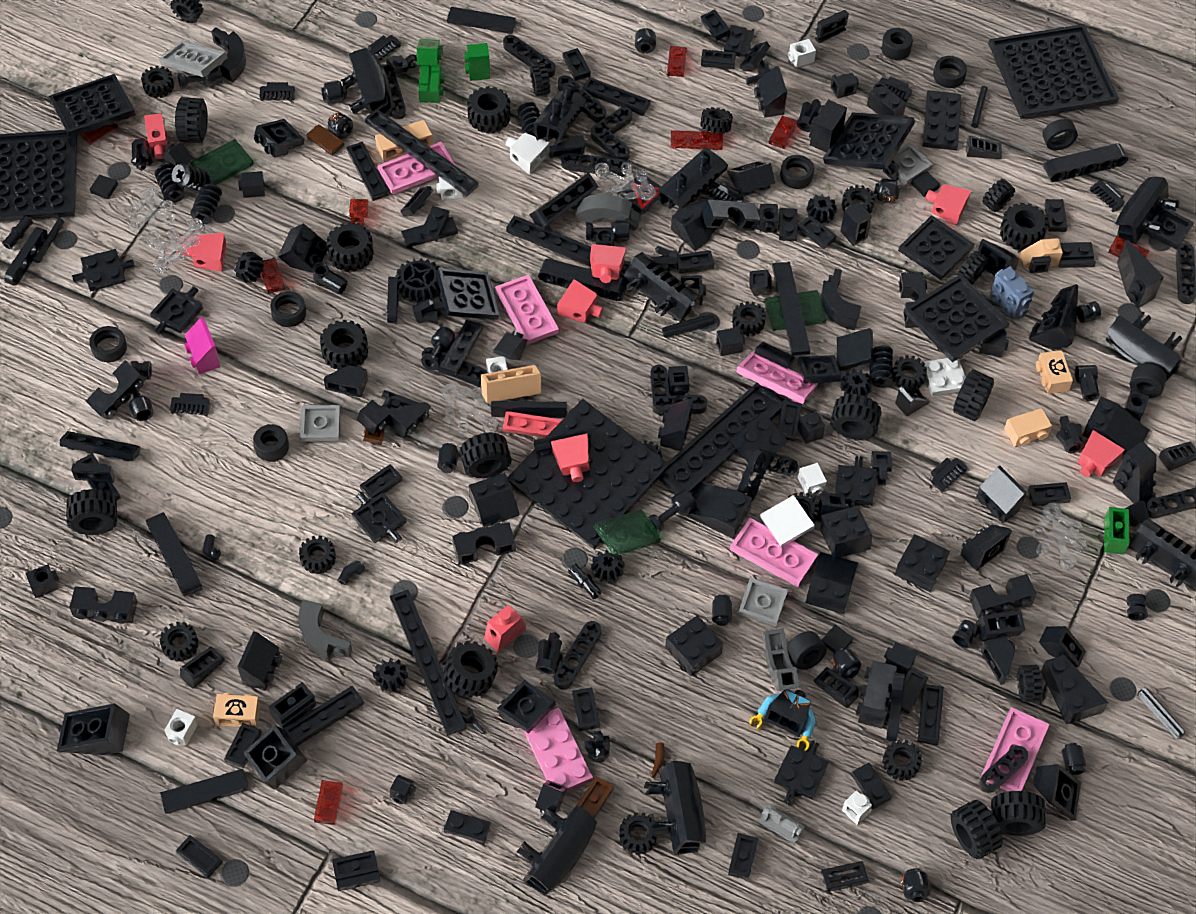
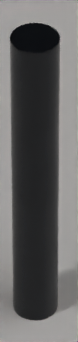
M981 86L971 124L973 128L978 127L988 89L987 86Z
M57 219L33 258L34 262L40 263L64 224L63 219Z

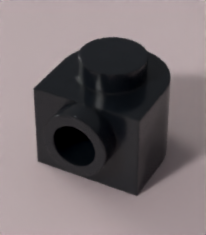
M397 775L390 788V798L398 804H406L408 798H412L417 788L414 786L415 781L402 775Z

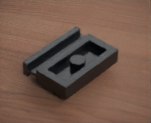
M843 10L820 20L817 23V37H815V40L821 43L846 31L845 26H847L849 13Z
M730 25L731 34L727 36L724 51L735 52L736 56L740 57L742 55L746 58L750 50L754 29L747 30L745 27Z
M1091 242L1060 243L1063 253L1059 262V268L1095 266L1096 261H1094Z
M374 850L332 859L338 891L381 882Z

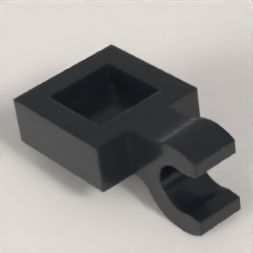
M411 54L405 59L402 55L389 56L385 62L392 73L407 72L408 68H415L416 65L413 61H417V57L415 54Z
M872 451V469H877L878 485H886V479H888L887 472L892 471L891 452Z

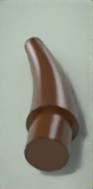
M662 742L656 743L655 762L650 775L651 778L655 777L664 760L665 751L664 743Z

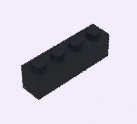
M588 172L529 215L535 224L544 227L599 186Z

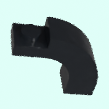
M215 27L211 31L213 42L228 52V58L219 67L222 76L233 83L243 73L246 66L244 45L239 35L234 31L228 35L225 31Z
M835 268L834 274L829 275L828 281H823L820 298L821 306L825 314L834 323L855 331L861 306L849 303L841 298L837 289L842 270Z

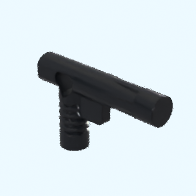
M766 60L760 62L763 69L758 70V75L745 79L747 85L757 82L758 79L771 70Z
M386 390L382 393V397L386 398L382 405L385 408H390V406L398 408L400 404L409 406L419 403Z

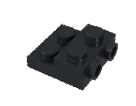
M285 119L257 125L254 133L255 142L257 144L260 143L264 147L266 154H271L274 158L288 154L290 148L301 146L305 141Z
M524 680L513 689L506 699L500 702L497 710L502 719L514 727H520L529 734L554 708L556 703L551 697Z

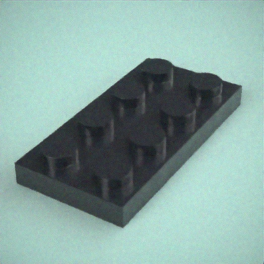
M927 90L922 147L957 151L961 94Z

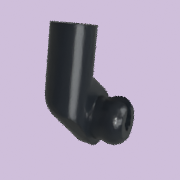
M207 534L202 552L210 560H218L221 556V551L214 547L215 536Z
M360 561L350 563L343 568L337 581L342 585H346L351 574L354 572L357 574L363 573L365 566Z

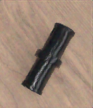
M23 216L16 227L11 228V233L6 239L2 241L3 246L12 250L18 240L23 239L24 233L33 224V221L29 217Z
M573 564L571 567L574 570L569 568L568 573L578 582L577 585L584 589L592 599L598 598L599 596L596 593L601 595L602 590L592 581V577L589 574H585L578 564Z

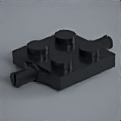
M112 249L80 258L83 266L82 273L74 274L72 278L74 282L85 279L91 292L126 282L124 269L135 265L133 259L122 262L118 257L117 250Z
M192 286L187 293L179 292L172 288L150 313L151 318L160 322L154 329L156 334L160 335L165 328H171L181 334L199 314L203 306L193 299L195 294L199 292L195 286Z
M858 456L855 457L854 466L838 465L834 494L844 495L845 503L849 505L848 508L859 505H873L877 469L862 467L863 457L861 456L859 463Z
M363 492L358 493L356 498L362 505L351 513L352 518L374 543H377L386 536H390L395 543L400 542L402 537L396 530L406 523V518L383 492L370 499Z
M811 741L806 751L791 745L783 760L774 783L788 791L784 802L786 804L788 802V805H792L796 795L805 796L812 800L829 765V761L815 754L819 746L818 742Z

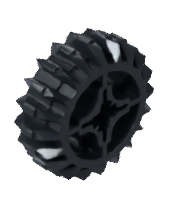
M413 258V262L407 260L406 265L401 264L400 269H397V275H395V277H398L396 281L399 295H402L404 299L408 298L410 303L416 300L417 304L421 300L425 302L426 299L432 300L433 296L438 297L441 291L436 271L440 266H436L435 261L430 263L429 259L423 261L422 258L418 261Z

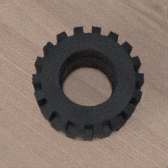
M486 86V88L481 87L478 91L475 90L473 94H470L467 100L468 119L474 129L478 128V131H484L485 133H495L496 130L501 131L502 127L505 128L511 117L510 98H508L507 93H504L502 89L498 90L497 87L490 88V86Z
M181 97L175 110L177 138L181 142L202 143L206 136L208 125L206 103L202 98Z
M1020 203V205L1014 204L1013 207L1010 206L1005 211L1000 227V236H1002L1003 242H1007V246H1012V249L1016 250L1017 248L1022 251L1044 239L1048 228L1047 215H1044L1043 210H1039L1038 206L1035 205L1034 207L1030 203L1028 205Z
M349 222L347 225L343 223L340 224V227H334V231H330L329 236H327L330 262H332L333 266H338L339 270L345 269L346 272L353 270L354 272L357 271L356 269H363L364 265L368 266L370 264L369 261H372L374 255L372 235H370L369 230H366L365 226L360 227L358 223L354 225L352 222ZM350 245L357 246V247L352 248V249H346V248H344V247L350 246Z
M342 320V322L335 321V324L330 323L328 328H324L323 334L320 336L322 357L327 365H331L333 369L337 367L339 370L348 365L357 366L364 363L363 359L366 360L368 353V342L365 330L361 328L360 324H355L351 320L350 322ZM341 343L352 344L346 348L337 347Z
M972 369L961 386L954 403L953 413L974 422L979 419L993 389L994 378Z
M846 394L836 400L830 424L833 430L837 431L839 435H843V437L853 440H867L870 437H874L878 432L882 414L881 407L876 401L863 395Z
M488 432L472 436L466 442H463L460 447L464 471L470 477H493L508 469L512 462L507 440L499 433Z
M84 489L70 495L66 501V522L68 528L79 534L99 535L111 531L117 525V500L115 496L110 494V492L100 489Z
M465 641L464 645L459 643L457 647L452 648L443 673H445L443 677L444 680H447V686L452 687L454 693L459 692L460 696L467 695L468 698H472L473 695L479 697L481 693L485 694L491 688L498 671V662H496V655H492L493 651L490 648H485L486 645H479L476 641L473 643ZM462 666H472L479 671V673H470L466 671Z
M1008 791L997 794L991 799V812L999 824L1001 833L1024 836L1038 833L1045 828V800L1042 796L1027 791Z
M973 800L952 811L950 819L954 834L960 845L971 857L979 860L1002 847L1003 837L999 824L992 812L981 801Z

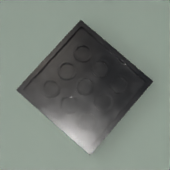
M115 74L49 95L50 102L69 138L94 131L106 125H112L115 122L129 119L136 115Z
M852 112L823 157V161L825 164L887 170L914 126V117Z
M961 274L904 310V313L952 363L1009 326V322Z

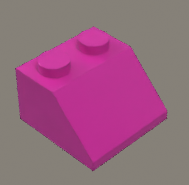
M204 317L200 318L185 334L187 342L184 343L187 354L191 353L192 355L189 358L193 368H197L199 374L220 367L216 346Z

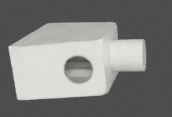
M527 133L522 134L518 140L510 136L506 141V146L510 147V159L528 174H531L549 155V142L543 139L537 141L535 136Z

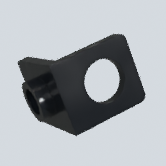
M892 160L887 170H882V172L890 179L897 181L899 179L897 177L899 165Z
M681 276L680 281L682 283L687 280L694 281L693 284L685 285L690 289H698L699 306H701L703 296H706V285H702V276Z

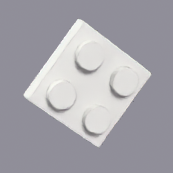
M948 358L924 362L927 367L926 381L931 396L960 391L966 377L959 359L953 363Z

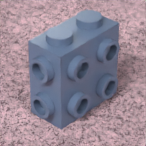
M1010 266L996 273L990 297L994 303H997L1003 309L1007 316L1015 320L1018 317H1024L1028 313L1034 290Z

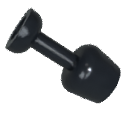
M219 66L215 67L210 71L209 75L204 77L198 75L186 77L184 73L177 74L181 90H185L189 83L203 81L208 87L222 83V73Z
M615 220L612 222L611 227L594 228L592 223L586 222V240H591L602 229L612 231L615 242L630 240V223L627 221Z
M440 327L432 336L431 343L434 349L432 353L425 354L421 359V363L425 368L436 370L439 367L438 355L441 351H449L455 339L453 330L448 327Z
M135 390L132 394L133 399L129 403V409L137 421L148 420L153 416L151 400L147 396L140 395L139 390Z
M688 490L674 495L671 499L673 506L659 517L655 514L648 517L659 533L664 529L663 523L677 512L682 516H686L697 506L695 499Z

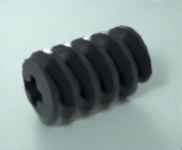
M526 102L518 107L517 113L523 134L527 133L535 136L533 124L540 116V111L534 102Z
M164 163L155 170V178L164 199L170 203L179 202L186 195L184 187L179 186L172 180L171 175L175 165L173 163Z
M182 163L174 167L171 175L172 180L179 186L198 191L203 184H210L211 182L210 174L205 169Z
M203 184L200 187L190 212L195 221L201 224L211 223V218L214 216L220 196L222 195V190L218 186Z
M881 345L873 348L874 362L869 364V378L872 379V385L878 388H886L893 383V349L889 346Z

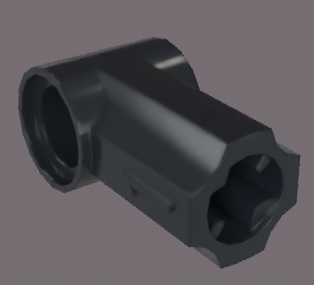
M319 262L313 266V280L316 285L325 286L338 295L345 291L348 281L329 270L326 263Z
M1078 365L1075 367V379L1079 382L1082 398L1086 401H1093L1100 396L1096 365Z

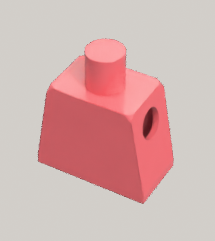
M162 113L144 116L151 153L155 154L156 159H163L161 154L168 145V138Z
M944 184L939 193L928 190L925 200L934 203L932 208L933 214L957 226L971 191Z
M225 234L196 235L193 246L183 245V256H191L195 267L223 271L227 245Z
M591 244L590 263L593 277L600 278L603 283H609L611 279H619L624 265L626 247Z
M576 280L572 281L557 304L558 316L583 323L588 320L590 315L600 318L604 310L603 307L597 305V294Z
M1093 430L1078 460V463L1083 466L1080 469L1081 474L1085 477H1090L1092 473L1098 476L1104 475L1119 462L1125 449Z
M587 434L551 441L553 453L562 474H571L573 482L582 481L584 479L582 472L590 470Z
M507 605L488 621L484 640L497 652H500L526 629L522 617Z

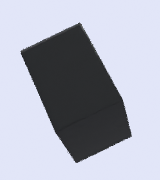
M901 386L895 404L906 416H909L926 406L930 401L919 389Z

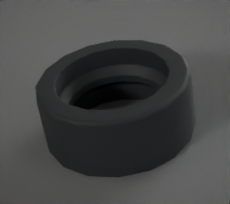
M941 57L937 60L934 67V80L942 87H959L965 80L967 66L958 57ZM953 68L959 72V75L948 76L942 73L941 69Z
M1059 119L1047 125L1043 130L1042 136L1047 148L1050 150H1062L1077 140L1078 133L1073 121L1070 119ZM1065 132L1063 135L1055 137L1056 135Z
M791 155L782 162L780 177L785 185L790 188L801 189L807 187L812 182L814 165L810 159L802 155ZM800 167L806 170L807 174L802 177H796L789 174L787 169Z
M281 292L272 299L270 304L273 320L282 327L296 326L306 317L305 301L296 292ZM287 303H294L299 306V310L292 315H282L277 311L280 306Z
M101 327L95 330L89 339L92 354L101 362L108 363L119 360L127 350L125 336L117 327ZM106 338L119 340V344L114 349L103 351L97 348L98 344Z

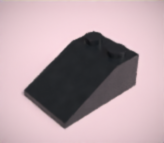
M1127 240L1124 243L1117 265L1126 295L1139 308L1155 299L1164 277Z
M1101 396L1086 424L1082 436L1089 439L1094 430L1125 449L1123 455H1125L1139 443L1144 442L1149 429L1118 403Z
M701 483L692 494L697 506L686 517L733 539L750 511L752 498L734 489Z
M820 552L805 603L844 614L858 562L841 557L834 559L832 555Z
M116 703L65 713L57 751L101 755L123 752L130 714Z

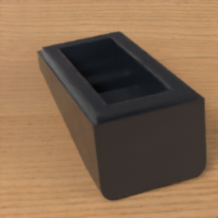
M583 135L560 142L556 146H550V158L562 157L565 153L584 154L585 143Z
M968 136L966 157L1001 159L1002 145L1001 143L983 138Z
M1191 441L1168 447L1160 452L1159 458L1168 471H1172L1196 460V447Z
M211 646L180 667V678L191 688H194L222 664L225 658ZM210 656L214 661L212 662L207 657Z
M828 667L814 679L816 685L845 708H848L859 696V689L856 685ZM830 676V680L827 683H824V681Z

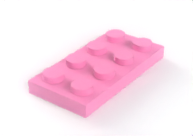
M442 142L429 146L455 165ZM409 154L377 166L392 195L439 177Z
M529 275L495 286V291L516 330L524 334L523 338L528 339L526 345L559 333V328Z
M753 351L741 362L736 371L744 378L754 380L761 386L768 387L776 393L785 395L794 402L804 404L818 386V383H803L801 374L763 358Z
M752 518L748 519L730 546V550L796 587H799L818 557V554L794 541L781 547L768 527Z
M559 707L551 710L529 734L524 731L546 780L567 787L566 792L593 781V777Z
M1011 707L982 775L1012 747L1017 745L1023 746L1028 751L1026 763L1000 786V788L1006 791H1022L1049 724ZM1020 753L1018 755L1015 754L1013 760H1011L1012 763H1014V761L1017 758H1021L1022 755ZM1004 764L998 766L1001 773L1007 774L1010 772L1008 766ZM994 775V777L991 780H987V782L993 784L995 778L997 777Z

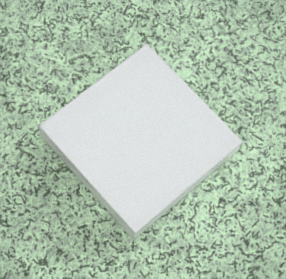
M794 495L760 514L761 519L781 547L815 528V525Z

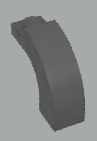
M596 194L585 197L578 202L575 216L585 223H592L600 218L627 221L630 223V229L635 231L638 229L641 214L631 208L632 202L624 198L609 194Z
M303 599L298 621L306 646L323 659L328 660L330 653L337 657L345 656L350 658L352 653L350 641L330 637L320 630V623L324 615L323 605Z
M784 628L763 631L767 667L775 689L780 691L799 688L797 667H793L790 662Z

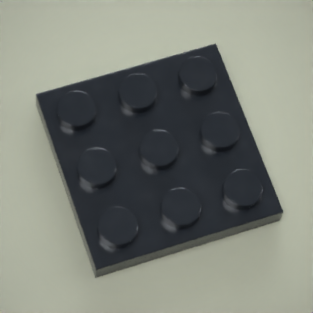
M931 215L899 246L898 251L942 280L973 249L974 243Z
M446 268L437 269L436 276L447 316L492 320L499 318L500 314L488 272Z

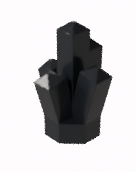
M818 99L813 100L812 103L808 101L803 103L800 117L797 120V127L805 132L811 131V122L815 116L819 115L818 112L822 106Z
M135 139L132 142L131 163L140 171H143L146 166H150L153 163L150 146L145 139Z
M657 246L655 252L658 254H646L664 269L676 268V250H668Z
M439 297L412 306L418 324L438 321L442 311H445L443 300Z
M1061 416L1059 421L1062 427L1060 431H1057L1056 438L1062 443L1067 453H1076L1085 446L1082 438L1081 424L1070 422L1068 416Z
M557 632L550 633L548 640L542 639L539 641L536 669L540 672L555 674L557 666L563 658V655L560 653L562 641L559 639L560 635Z
M593 731L594 740L584 741L585 749L588 752L589 758L594 762H604L610 752L609 735L603 736L601 731Z

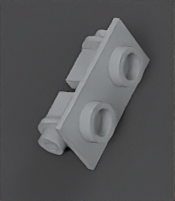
M770 805L764 808L762 816L758 820L760 824L795 844L805 828L802 824Z

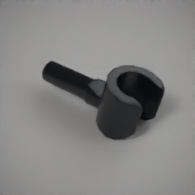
M467 708L469 716H464L461 712L466 724L471 723L481 734L485 732L475 720L471 708Z

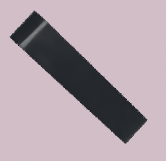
M1116 143L1048 160L1043 165V168L1051 182H1058L1120 167L1127 163L1129 158L1122 145Z
M545 259L538 274V278L541 281L568 288L572 281L576 280L595 292L597 296L614 301H621L623 299L628 284L627 280L619 277L617 280L611 279L609 283H603L600 278L593 277L592 269L553 259Z
M162 512L146 519V524L182 595L186 597L203 589L165 513Z

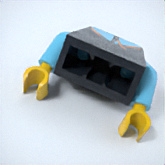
M784 690L780 694L768 696L757 711L758 715L751 717L750 726L755 721H758L759 724L756 730L759 731L762 728V719L765 717V721L798 737L803 735L802 739L798 740L796 747L798 748L799 744L803 743L806 746V751L809 747L807 740L808 737L811 738L816 721L813 710L810 709L811 702L806 699V694L802 690H796L795 692Z

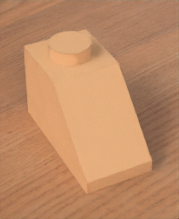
M1059 238L1043 239L1020 251L1019 255L1023 268H1029L1032 257L1050 256V266H1058L1063 252Z

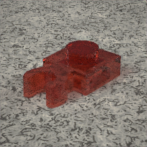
M350 199L349 217H351L350 221L352 224L360 222L361 226L365 225L364 218L368 217V199Z

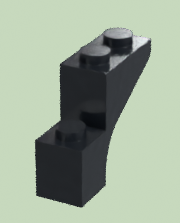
M372 399L359 411L357 421L373 435L378 430L382 431L388 425L404 438L408 433L411 435L420 422L424 423L430 415L428 413L431 406L423 402L389 409L377 404Z

